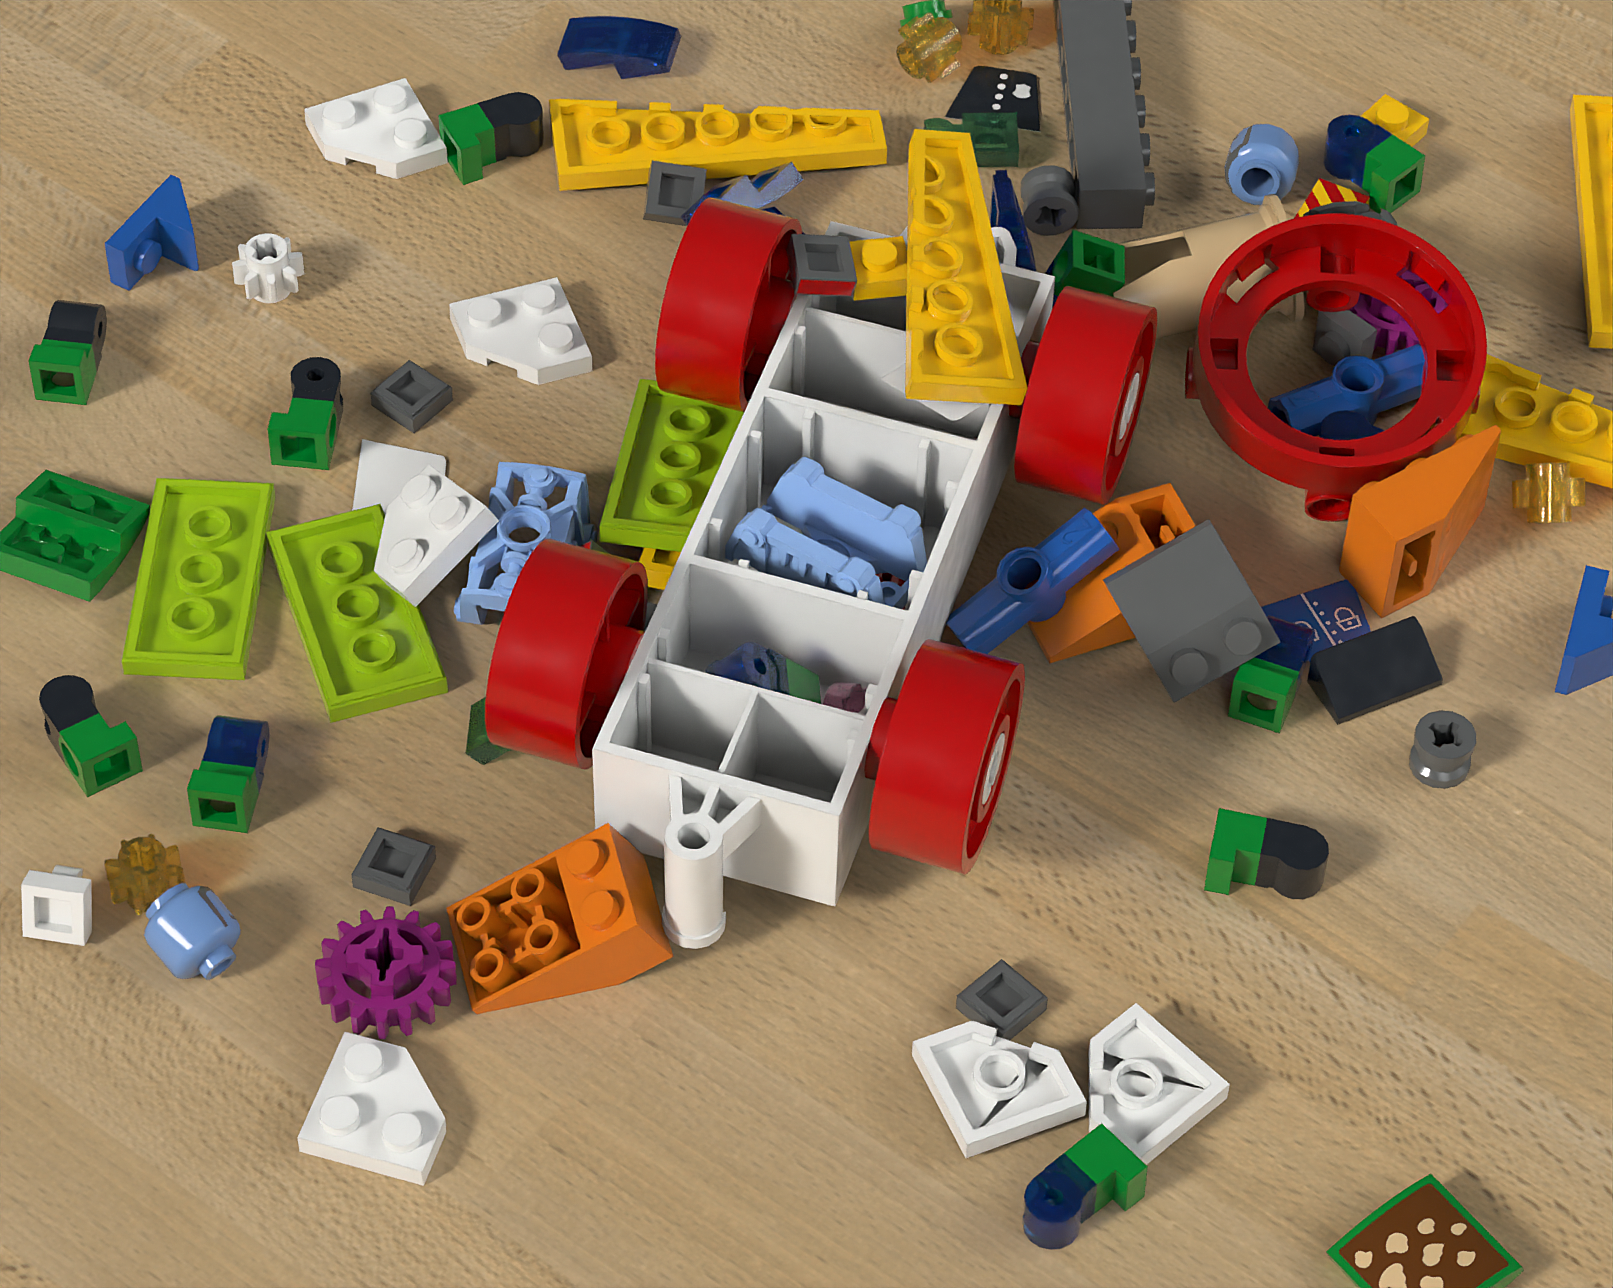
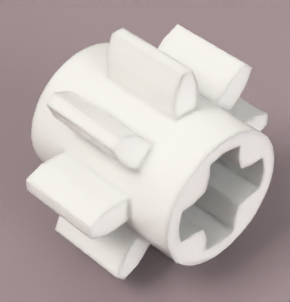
M265 233L254 236L246 245L240 244L238 246L240 260L232 262L234 283L238 285L245 284L247 299L254 298L263 303H276L285 299L290 292L297 293L299 291L297 277L304 275L303 256L301 252H291L289 238L283 239L278 235Z

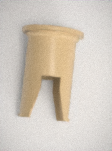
M1275 194L1265 195L1262 205L1254 213L1117 243L1125 246V284L1120 290L1114 292L1113 296L1155 307L1157 310L1156 339L1197 330L1203 298L1211 280L1224 261L1241 244L1254 235L1288 220L1280 199ZM1264 264L1243 282L1238 278L1227 289V295L1237 303L1255 283L1274 271ZM1304 292L1282 300L1266 314L1280 311L1287 315L1288 319L1292 322L1302 321L1304 316Z

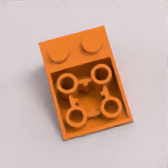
M1497 425L1475 435H1465L1459 438L1451 447L1428 458H1418L1406 466L1404 470L1380 482H1369L1353 494L1339 572L1350 582L1381 619L1430 594L1482 512L1501 434V429Z
M1171 483L1116 498L1092 513L1113 538L1119 550L1066 591L1063 607L1055 616L1046 621L1027 622L1049 664L1136 638L1103 579L1196 526ZM1038 580L1029 583L1024 589L1034 586Z
M609 823L446 908L471 1008L476 1014L620 985L674 957L669 939L663 929L662 915L645 857Z

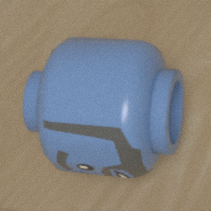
M1255 124L1244 128L1233 139L1224 167L1225 180L1231 192L1240 200L1253 205H1262L1265 195L1275 194L1280 200L1291 191L1299 165V151L1292 136L1282 128L1271 124Z
M186 883L178 884L159 896L147 909L146 917L149 919V922L144 930L145 939L151 949L176 978L190 979L202 974L206 980H210L225 971L236 959V954L232 948L240 936L241 929L239 923L209 887L194 886L189 888Z

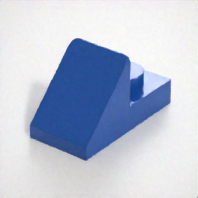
M170 175L104 243L111 283L130 291L145 274L151 273L156 268L162 256L193 271L199 270L194 231L180 178Z
M1587 565L1585 567L1555 688L1556 693L1568 695L1613 676V618H1611L1613 597L1604 595L1610 572L1608 570Z

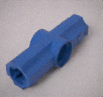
M1416 344L1375 360L1363 356L1345 357L1337 362L1332 376L1270 398L1268 409L1284 423L1312 436H1318L1337 428L1355 433L1366 431L1374 425L1378 413L1420 398L1425 363L1423 350L1420 345Z
M1083 508L1034 548L1021 547L1007 553L999 563L997 577L953 611L948 618L947 625L966 649L988 654L1028 621H1046L1055 616L1063 607L1066 591L1117 552L1119 548L1092 512ZM1038 580L1034 586L1024 589L1029 583Z

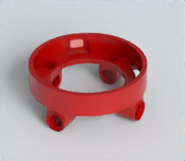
M1344 213L1316 214L1290 219L1259 232L1241 244L1224 261L1211 280L1203 298L1194 346L1188 347L1185 399L1200 400L1208 420L1218 435L1245 462L1280 482L1305 489V513L1309 517L1326 522L1347 520L1353 494L1361 487L1372 481L1380 482L1404 470L1406 466L1418 458H1428L1451 447L1463 432L1470 415L1477 413L1480 388L1487 359V337L1483 315L1468 282L1451 261L1430 243L1404 228L1380 219ZM1264 264L1274 271L1255 283L1237 303L1227 295V289L1238 278L1243 282ZM1407 270L1416 274L1437 292L1448 306L1438 314L1430 302L1411 284L1400 278V276ZM1306 291L1308 305L1323 312L1348 310L1358 303L1360 292L1370 295L1400 314L1418 338L1425 359L1421 396L1415 406L1402 420L1385 431L1369 437L1353 440H1332L1303 433L1275 416L1264 405L1252 385L1247 367V345L1260 319L1282 300Z

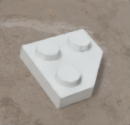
M406 78L304 109L306 126L325 160L347 165L348 161L353 159L375 165L376 174L395 179L448 163L447 147Z
M557 277L449 304L450 320L465 356L469 360L488 366L491 360L517 369L518 378L537 385L593 371L591 352Z
M428 464L417 476L411 478L404 485L401 493L387 506L374 572L391 589L416 607L499 520L487 506Z
M1135 1003L1090 1039L1089 1132L1102 1123L1147 1165L1225 1101L1228 1097L1230 1084Z
M969 1021L913 1041L912 1057L965 1158H969L1085 1116L1087 1101L1059 1050L1033 1042L1032 1047L1029 1048L997 1037L996 1028L975 1021Z
M344 1032L297 1137L299 1152L424 1186L446 1134V1122L441 1109L406 1048Z

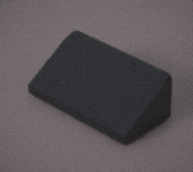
M1415 616L1316 652L1311 657L1307 678L1308 684L1337 725L1442 685L1443 681L1423 628Z

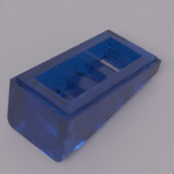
M995 170V174L992 176L989 217L991 228L1002 227L1010 232L1017 248L1015 267L1037 272L1033 247L1012 181L1008 176L1007 170Z

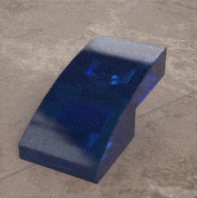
M615 16L570 18L557 56L565 70L614 64L621 79L669 73L682 36L678 28L644 19Z
M792 162L759 172L751 181L747 175L714 185L681 218L687 226L696 209L707 198H715L758 209L778 200L804 179Z

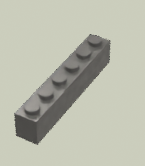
M1053 0L1070 173L1075 180L1076 190L1074 199L1078 206L1076 229L1142 228L1145 206H1153L1155 201L1154 173L1145 172L1144 166H1149L1150 136L1149 133H1140L1139 129L1145 127L1144 95H1135V90H1140L1141 63L1139 57H1131L1130 54L1136 51L1135 20H1126V16H1131L1132 0Z

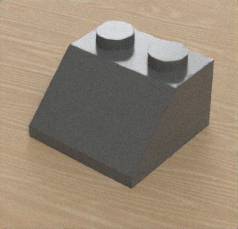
M1210 519L1103 579L1174 703L1280 643L1256 597Z

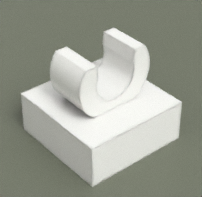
M56 865L52 873L28 871L21 884L23 937L85 946L92 933L91 879L81 878L83 869Z

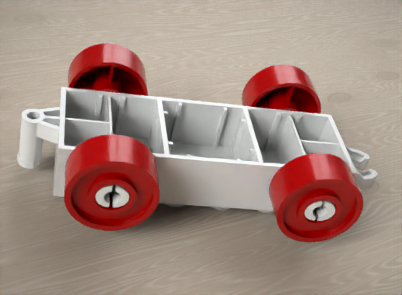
M707 198L699 205L688 223L679 244L663 298L655 350L656 381L662 392L744 412L646 631H644L648 602V579L642 563L554 539H545L537 545L528 557L508 600L492 655L485 701L486 732L493 745L584 770L593 766L595 829L609 823L641 853L664 859L665 904L662 912V925L666 936L673 943L684 948L698 949L711 945L723 934L726 924V912H723V876L835 907L868 822L869 843L874 850L965 875L971 871L988 835L1007 775L1022 708L1025 669L1022 663L940 642L1014 452V474L1017 483L1106 505L1109 502L1126 463L1147 388L1157 332V310L1155 307L1066 286L1059 294L1052 309L1055 276L1015 267L1017 248L1010 232L1002 227H992L1026 379L1027 391L1022 405L985 403L962 419L951 421L915 399H906L904 393L880 380L905 364L906 296L854 301L853 295L852 297L794 294L786 248L791 234H802V228L798 219L715 198ZM833 221L830 222L825 235L848 236L849 241L894 237ZM906 227L905 230L901 233L900 236H903V237H904V241H905V245H906V250H907V227ZM807 457L821 464L826 476L893 509L897 505L903 504L917 511L921 518L920 527H922L927 565L924 572L911 571L909 576L908 603L903 610L869 601L868 592L859 590L857 596L853 597L759 572L757 569L749 566L748 560L734 559L731 562L725 558V545L737 524L748 512L751 513L755 508H761L767 504V499L792 464L795 465L800 458ZM775 517L777 522L802 534L801 529ZM787 657L819 675L821 704L746 684V680L753 677L754 672L760 666L780 661Z

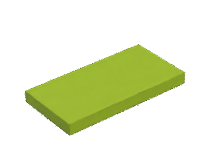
M640 379L601 519L599 542L681 552L744 412L662 392L656 380Z
M174 478L156 479L122 657L124 675L245 680L268 544L266 532L270 531L275 502L274 483Z
M381 504L266 532L272 559L330 723L448 693L447 678L419 604L414 607L391 589L374 572L385 520Z

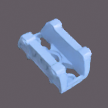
M807 457L800 458L795 465L792 464L767 499V504L761 508H755L751 513L748 512L737 524L725 545V558L731 562L734 559L748 560L749 566L757 569L759 572L856 597L858 591L862 590L868 592L869 601L903 609L908 603L909 576L911 571L924 572L927 565L922 527H920L921 518L917 511L903 504L897 505L893 509L826 476L821 464ZM775 517L801 529L802 534L777 522ZM888 572L906 582L901 587L890 581L880 582L879 577L875 574Z
M499 462L496 485L491 487L488 509L496 516L499 522L480 540L476 556H471L467 587L462 588L459 598L455 600L454 614L457 621L483 625L488 609L505 611L511 592L524 564L533 550L543 540L554 539L577 546L593 540L595 543L597 542L595 525L590 524L586 474L538 464ZM514 478L518 479L519 482H524L527 493L519 498L518 504L515 507L513 506ZM568 486L565 500L547 509V502L543 498L551 495L554 487L566 488ZM521 527H529L540 533L537 539L528 543H519L509 538V534L513 530ZM500 564L505 573L496 577Z

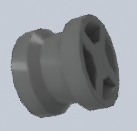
M1055 165L1037 167L1025 174L1021 180L1020 192L1024 202L1023 221L1026 227L1033 233L1043 236L1058 235L1072 228L1078 219V206L1074 199L1076 190L1075 180L1072 174L1065 168Z
M1443 710L1430 712L1419 720L1414 732V745L1409 755V767L1413 775L1421 783L1433 788L1446 789L1455 787L1466 779L1471 767V755L1476 745V731L1472 723L1460 714ZM1436 744H1441L1442 746L1439 748V747H1437V746H1435V745H1436Z

